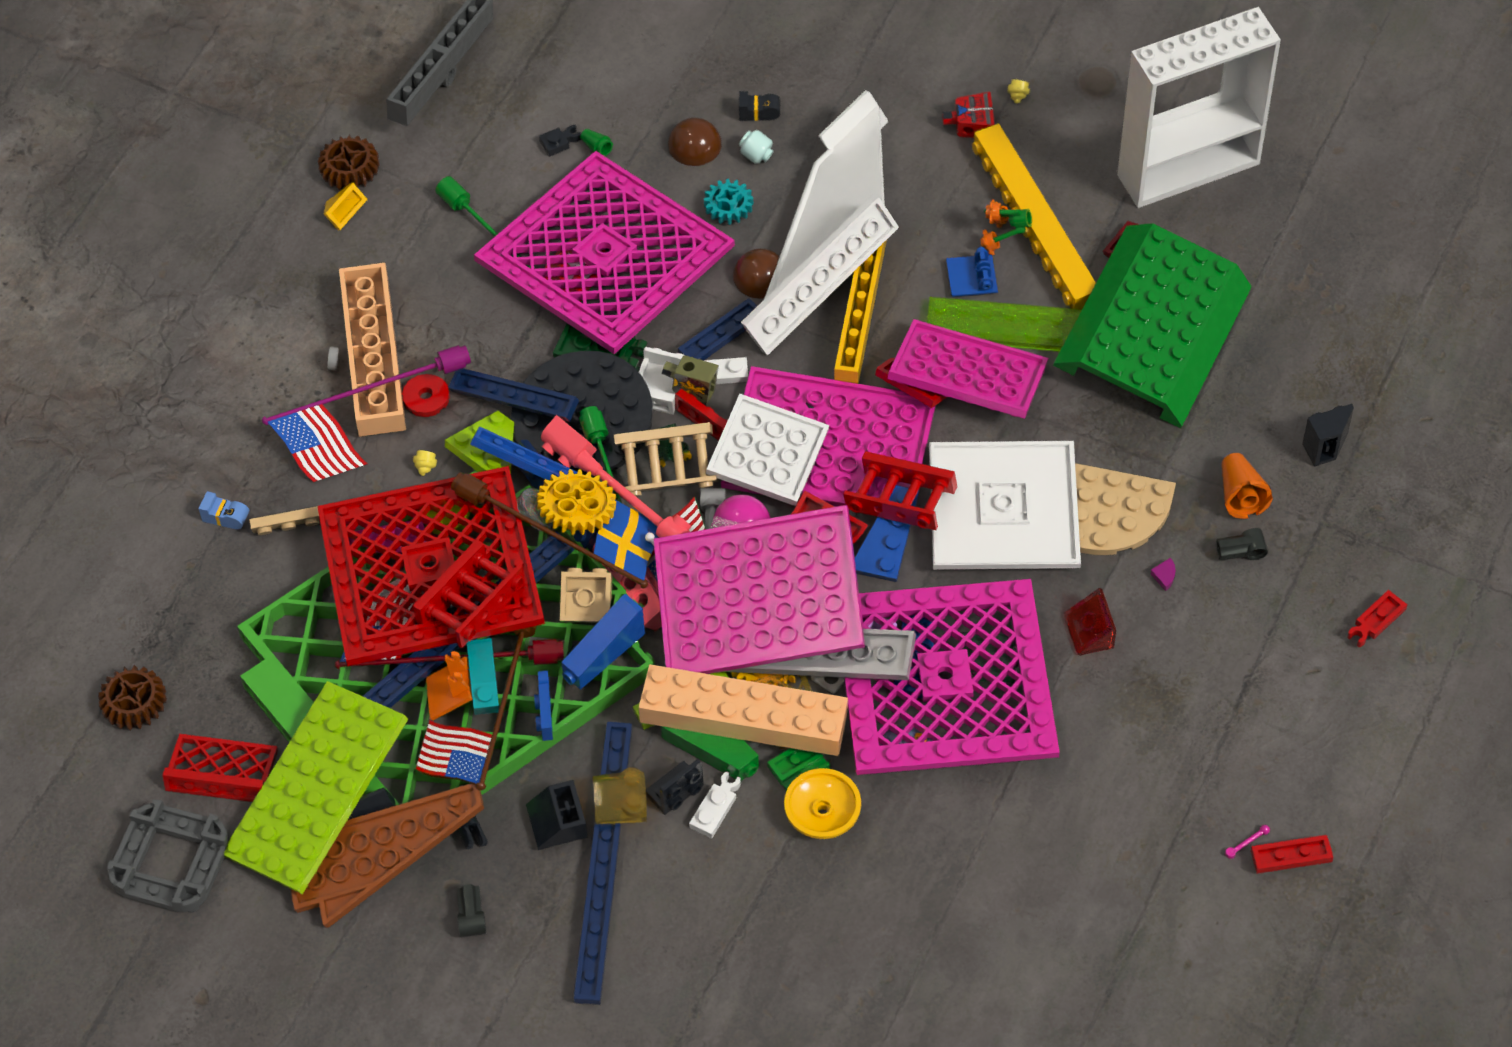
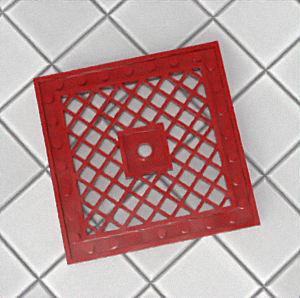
M509 466L470 474L488 484L487 490H489L490 497L519 512ZM455 477L317 506L347 666L457 643L454 629L434 617L430 618L423 625L416 621L414 613L407 609L419 599L418 596L422 591L426 592L454 563L453 555L457 557L462 555L464 551L459 549V546L462 543L470 546L476 539L482 543L487 537L494 540L490 546L484 544L487 559L489 560L491 556L498 559L495 564L503 567L506 563L508 572H511L518 564L522 565L525 582L522 588L515 591L480 628L474 639L545 624L521 519L487 500L484 501L485 504L482 508H478L468 501L466 502L465 499L457 496L455 491L451 489ZM454 505L461 508L457 514L450 511ZM492 507L495 515L489 513V510ZM430 510L437 513L433 519L426 516ZM468 512L475 514L472 520L465 518ZM406 515L413 518L409 524L402 521ZM444 517L451 519L447 526L440 523ZM482 519L489 521L486 527L479 525ZM382 520L389 523L385 529L378 526ZM420 522L427 524L423 531L416 528ZM458 524L465 526L462 532L455 530ZM358 525L365 528L361 534L354 531ZM496 526L498 528L499 534L493 532V529ZM396 527L403 530L399 536L392 533ZM434 529L441 531L437 538L430 535ZM472 531L479 533L476 539L469 537ZM372 532L379 535L375 541L368 538ZM410 534L417 536L413 543L406 540ZM448 536L455 538L452 544L450 543V538ZM349 537L355 540L351 545ZM386 539L393 542L389 548L382 545ZM362 544L369 547L364 553L358 550ZM500 545H502L503 553L497 550ZM400 546H402V554L396 552ZM376 551L383 554L378 560L371 557ZM352 556L358 558L355 564L353 563ZM390 558L397 561L392 567L385 564ZM426 562H435V565L432 567L423 566ZM365 563L372 565L368 572L361 569ZM403 566H405L406 574L399 571ZM482 567L477 568L471 575L493 589L498 586L491 582L495 575L489 571L484 578L477 575ZM379 570L387 573L382 579L375 576ZM356 575L362 578L358 584ZM394 577L401 580L397 586L389 583ZM369 582L376 585L372 591L365 589ZM467 584L461 585L455 591L459 595L461 593L467 595L466 599L471 602L477 600L482 603L487 598L479 591L466 587ZM407 585H409V590L412 591L411 593L404 591V588ZM383 589L391 592L386 599L379 596ZM360 595L366 597V599L362 603ZM398 596L405 599L400 606L393 603ZM450 600L446 601L439 608L462 623L472 614ZM373 601L380 604L376 611L368 608ZM451 605L458 608L453 615L446 612ZM387 609L394 611L390 618L383 615ZM363 614H365V615H367V616L370 617V618L366 621V623H365L364 615H363ZM401 616L409 619L404 625L397 622ZM377 621L384 624L380 630L373 628Z

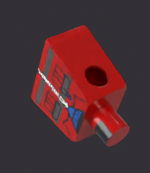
M991 92L955 99V111L942 112L943 125L956 124L957 136L964 138H974V132L994 126Z

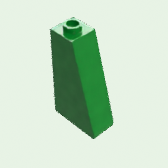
M661 726V735L665 741L723 773L729 772V776L735 780L737 777L741 781L746 777L749 778L759 768V755L744 740Z

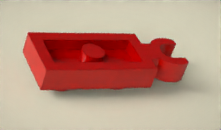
M1390 590L1386 591L1356 619V626L1349 630L1347 638L1351 639L1354 635L1359 636L1360 639L1357 646L1362 647L1366 643L1368 635L1375 639L1407 609V604Z

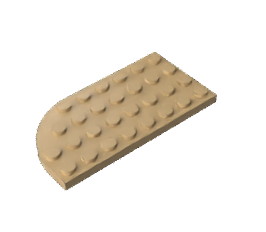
M1075 463L1080 553L1114 555L1117 551L1129 548L1133 550L1148 542V539L1153 534L1160 531L1168 518L1176 483Z

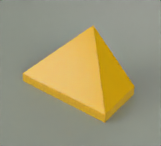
M350 183L326 201L324 215L337 230H341L368 199L354 183Z

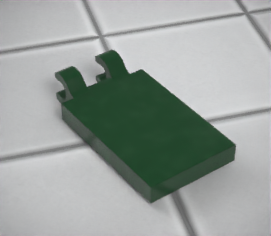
M567 323L553 351V358L577 351H599L625 360L639 372L640 367L637 366L639 360L630 357L634 353L636 356L644 358L643 351L647 341L637 340L634 336L619 351L613 354Z

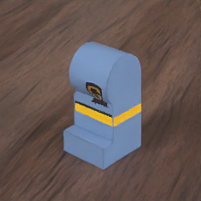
M208 491L199 507L202 522L232 529H241L250 512L249 508L243 503L218 498L216 493Z

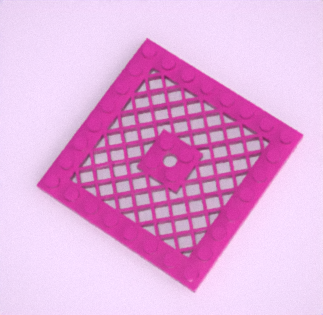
M595 151L474 254V261L615 354L735 246V240ZM605 187V191L593 192V188ZM606 199L607 202L594 204V200ZM610 199H622L623 202L610 203ZM590 200V204L578 205V201ZM627 210H640V213L628 214ZM611 211H624V214L611 215ZM591 212L592 215L579 217V213ZM595 212H607L608 215L595 216ZM575 213V217L563 218V214ZM657 221V225H645V222ZM628 222H641V226H629ZM612 223H625V226L613 227ZM576 225V229L564 230V226ZM580 225H592L593 228L580 229ZM560 226V230L548 231L547 227ZM658 233L659 237L646 238V234ZM662 233H675V236H662ZM642 234V238H630V235ZM565 238H577V241L565 242ZM545 239V243L532 244V240ZM548 239H561V242L549 243ZM676 244V248L664 249L663 246ZM680 244H692V247L680 248ZM657 245H660V249H655V250H648V249H647V246H657ZM643 246L644 250H637V247ZM600 249H609L610 251H609V252H606V253H603V252H600L599 250H600ZM572 250V254H566V251ZM562 251V255H550L549 252ZM533 252H546V256H533ZM517 253H530V257H517ZM665 257H677V261H665ZM648 258H661V262H649ZM632 259H645V263H632ZM579 262L580 266L567 267V263ZM563 263V267H550V264ZM547 264V268L534 269V265ZM662 270V274L650 275V271ZM646 271V275L634 276L633 272ZM630 272V276L617 277V273ZM597 274V278L584 279V275ZM568 275H581V279H568ZM551 276H564V280H552ZM631 284V289H618V285ZM635 284H647V288H635ZM614 285L615 287L613 290H602V286ZM598 286L596 291L585 290V287ZM582 287V291L569 292V288ZM632 297V301L620 302L619 298ZM616 298V302L603 303V299ZM599 299V303L587 304L586 300ZM604 311H617V315H604Z
M1031 579L859 593L863 629H870L868 626L875 621L882 626L881 629L900 630L893 625L894 622L900 619L907 624L903 630L911 631L913 628L921 635L915 640L914 651L917 650L920 653H917V661L912 658L911 666L913 669L910 671L909 680H902L896 686L888 679H874L877 683L871 688L870 678L844 677L856 775L1059 758L1060 751ZM982 609H989V611L986 613ZM997 610L1006 616L1001 622L992 617ZM972 613L981 618L977 624L967 619ZM947 615L957 620L952 626L943 621ZM923 617L932 622L927 628L918 623ZM1010 621H1012L1013 630L1006 626ZM986 622L995 627L990 634L982 629ZM962 624L970 629L966 636L957 631ZM937 626L946 632L941 638L932 633ZM1000 632L1009 637L1005 643L995 638ZM975 634L984 639L980 646L971 641ZM951 636L959 641L955 648L946 643ZM926 638L935 643L930 650L921 645ZM1014 642L1016 646V652L1009 648ZM989 644L999 649L994 655L984 650ZM964 646L974 651L969 658L967 649H963ZM1004 653L1013 659L1008 665L999 660ZM979 655L988 661L983 668L974 662ZM1017 664L1019 665L1020 674L1013 670ZM993 665L1002 671L997 677L988 672ZM970 668L977 673L973 679L971 678ZM946 671L952 677L950 679H942L938 674ZM918 672H919L920 682H918L917 680H915V679L913 678ZM1007 675L1016 680L1012 687L1002 681ZM982 677L991 682L987 689L977 684ZM907 684L916 689L911 696L902 690ZM1021 685H1022L1023 695H1021L1020 693H1018V692L1016 691ZM882 686L891 691L886 698L877 692ZM996 687L1005 692L1001 699L992 694ZM973 690L980 694L976 701L971 699L974 694ZM921 694L923 702H928L925 706L916 700ZM896 696L905 701L900 708L891 702ZM1010 697L1019 702L1015 709L1006 704ZM873 699L880 703V705L875 710ZM954 699L951 703H948L947 701H945V700ZM985 699L994 704L990 711L981 706ZM960 701L970 707L965 713L955 708ZM935 703L945 709L940 715L930 710ZM910 706L920 711L914 718L905 712ZM1024 707L1026 708L1027 718L1020 713ZM885 708L895 713L889 720L880 714ZM999 709L1009 714L1004 721L995 716ZM974 711L984 717L979 723L970 718ZM950 713L959 719L954 725L944 720ZM925 715L934 721L928 728L919 722ZM899 718L909 723L903 730L894 724ZM1014 719L1023 724L1019 731L1009 726ZM876 721L883 725V727L878 732ZM989 721L998 726L994 733L984 728ZM964 723L973 729L968 736L958 730ZM939 725L948 731L942 738L933 732ZM913 728L923 733L917 740L908 734ZM888 730L897 735L892 742L883 737ZM1003 731H1005L1006 733H1008V735H1000V734H1001ZM979 733V734H981V735L984 736V737H975V736ZM954 735V736L957 737L958 739H950V738ZM927 738H930L931 740H933V741L924 742ZM902 740L907 742L904 744H899Z

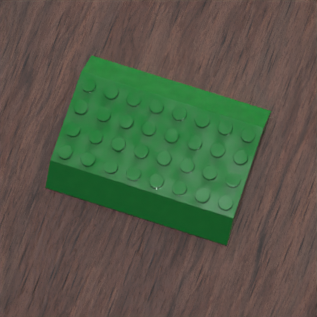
M1153 223L1126 226L1053 366L1073 376L1078 367L1160 406L1164 408L1160 419L1181 429L1252 286L1236 263Z

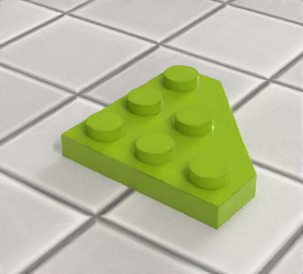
M500 411L492 413L445 439V448L477 472L509 466L511 473V463L470 445L479 427L513 442L514 422Z

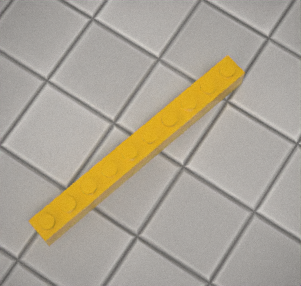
M1000 124L974 132L972 148L975 155L980 156L984 170L986 172L989 171L992 176L993 185L1001 191L1004 203L1008 204L1011 210L1029 209L1031 211L1032 225L1025 228L1023 235L1031 241L1032 249L1036 255L1040 256L1044 270L1046 272L1049 271L1052 276L1054 287L1056 289L1059 288L1065 305L1070 306L1073 313L1081 311L1096 282Z

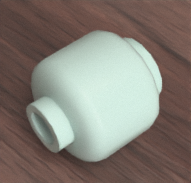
M758 130L748 131L739 143L741 146L740 153L755 164L760 163L762 160L766 162L773 154V150H771L773 142Z

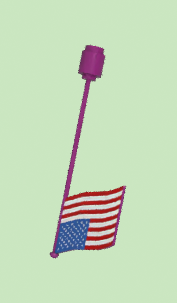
M457 345L437 352V357L434 358L435 363L268 418L264 416L262 423L264 425L269 424L285 442L299 468L312 482H316L368 464L354 450L340 424L323 404L437 367L438 371L448 374L466 368V365L471 363V359L466 346L460 347Z

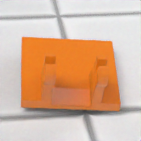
M451 651V657L445 655L447 666L426 677L431 720H435L472 700L468 658L463 657L460 659L458 652Z

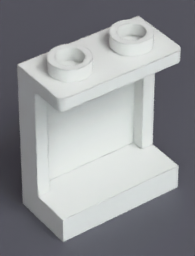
M645 347L643 351L644 360L639 373L649 388L653 410L674 415L675 392L672 390L673 378L663 375L662 370L666 361L678 365L682 356L685 355L666 352L659 348Z

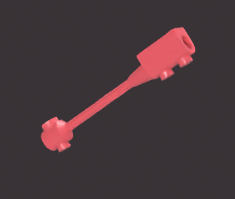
M556 415L541 434V440L544 442L541 446L552 456L555 452L560 455L558 461L568 468L573 466L587 473L590 471L593 476L600 475L601 481L607 480V486L613 487V491L657 526L656 535L659 538L690 532L689 529L692 526L678 514L674 518L669 516L663 519L604 471L600 463L592 457L597 449L559 416Z

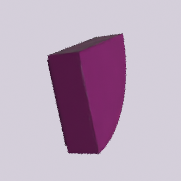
M1169 558L1151 569L1150 574L1165 591L1172 586L1176 573L1175 564Z

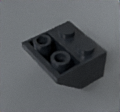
M1353 404L1340 405L1330 411L1318 412L1308 417L1302 445L1314 467L1337 459L1348 435L1354 409Z
M574 780L550 785L526 804L538 850L588 838L586 822Z

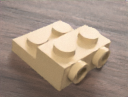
M568 568V572H561L560 622L598 623L611 609L612 574L607 573V569L603 568L592 569V572H582L581 568Z

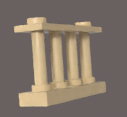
M709 422L615 434V444L621 446L625 452L628 486L625 488L635 496H641V491L696 484L699 485V488L713 487V482H718V478H716V475L710 476L706 474L708 459L705 442L707 435L713 434L712 424ZM693 437V440H696L700 477L689 479L685 477L681 442H684L683 438ZM662 440H669V443H672L676 480L662 482L658 445H660ZM638 443H645V446H648L652 483L638 485L634 448H636Z

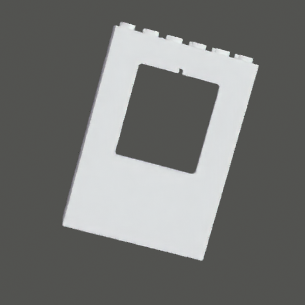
M1259 7L1131 51L1117 175L1137 208L1260 164L1281 39ZM1224 63L1221 88L1218 93L1153 116L1157 86Z

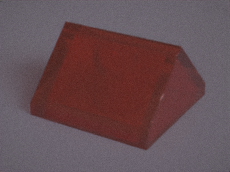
M1098 588L1063 613L1076 653L1080 656L1114 648L1116 628L1103 590Z

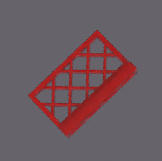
M179 734L168 768L165 767L162 775L165 791L253 802L272 771L278 747ZM184 743L195 744L196 748L187 753L182 749ZM211 747H219L221 750L212 756H209L206 752ZM235 750H243L246 754L234 759L230 753ZM202 753L206 759L194 764L190 758ZM260 753L270 754L269 758L258 762L254 756ZM226 756L230 762L218 767L215 761ZM250 759L254 766L243 770L239 764ZM184 761L190 766L185 770L175 769L178 764ZM209 764L214 768V771L210 773L199 771ZM234 767L239 772L235 776L224 774V772ZM257 771L263 774L262 780L248 777Z

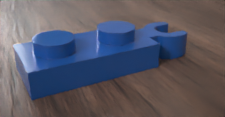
M538 671L539 694H534L535 709H540V716H536L537 732L542 731L543 741L553 740L548 671Z

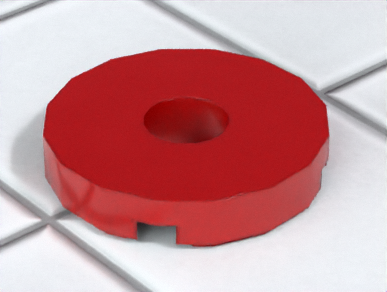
M432 374L415 376L406 383L402 392L404 406L412 411V414L420 417L437 415L440 413V410L446 408L450 399L446 382ZM423 393L432 394V396L428 399H423L420 397Z

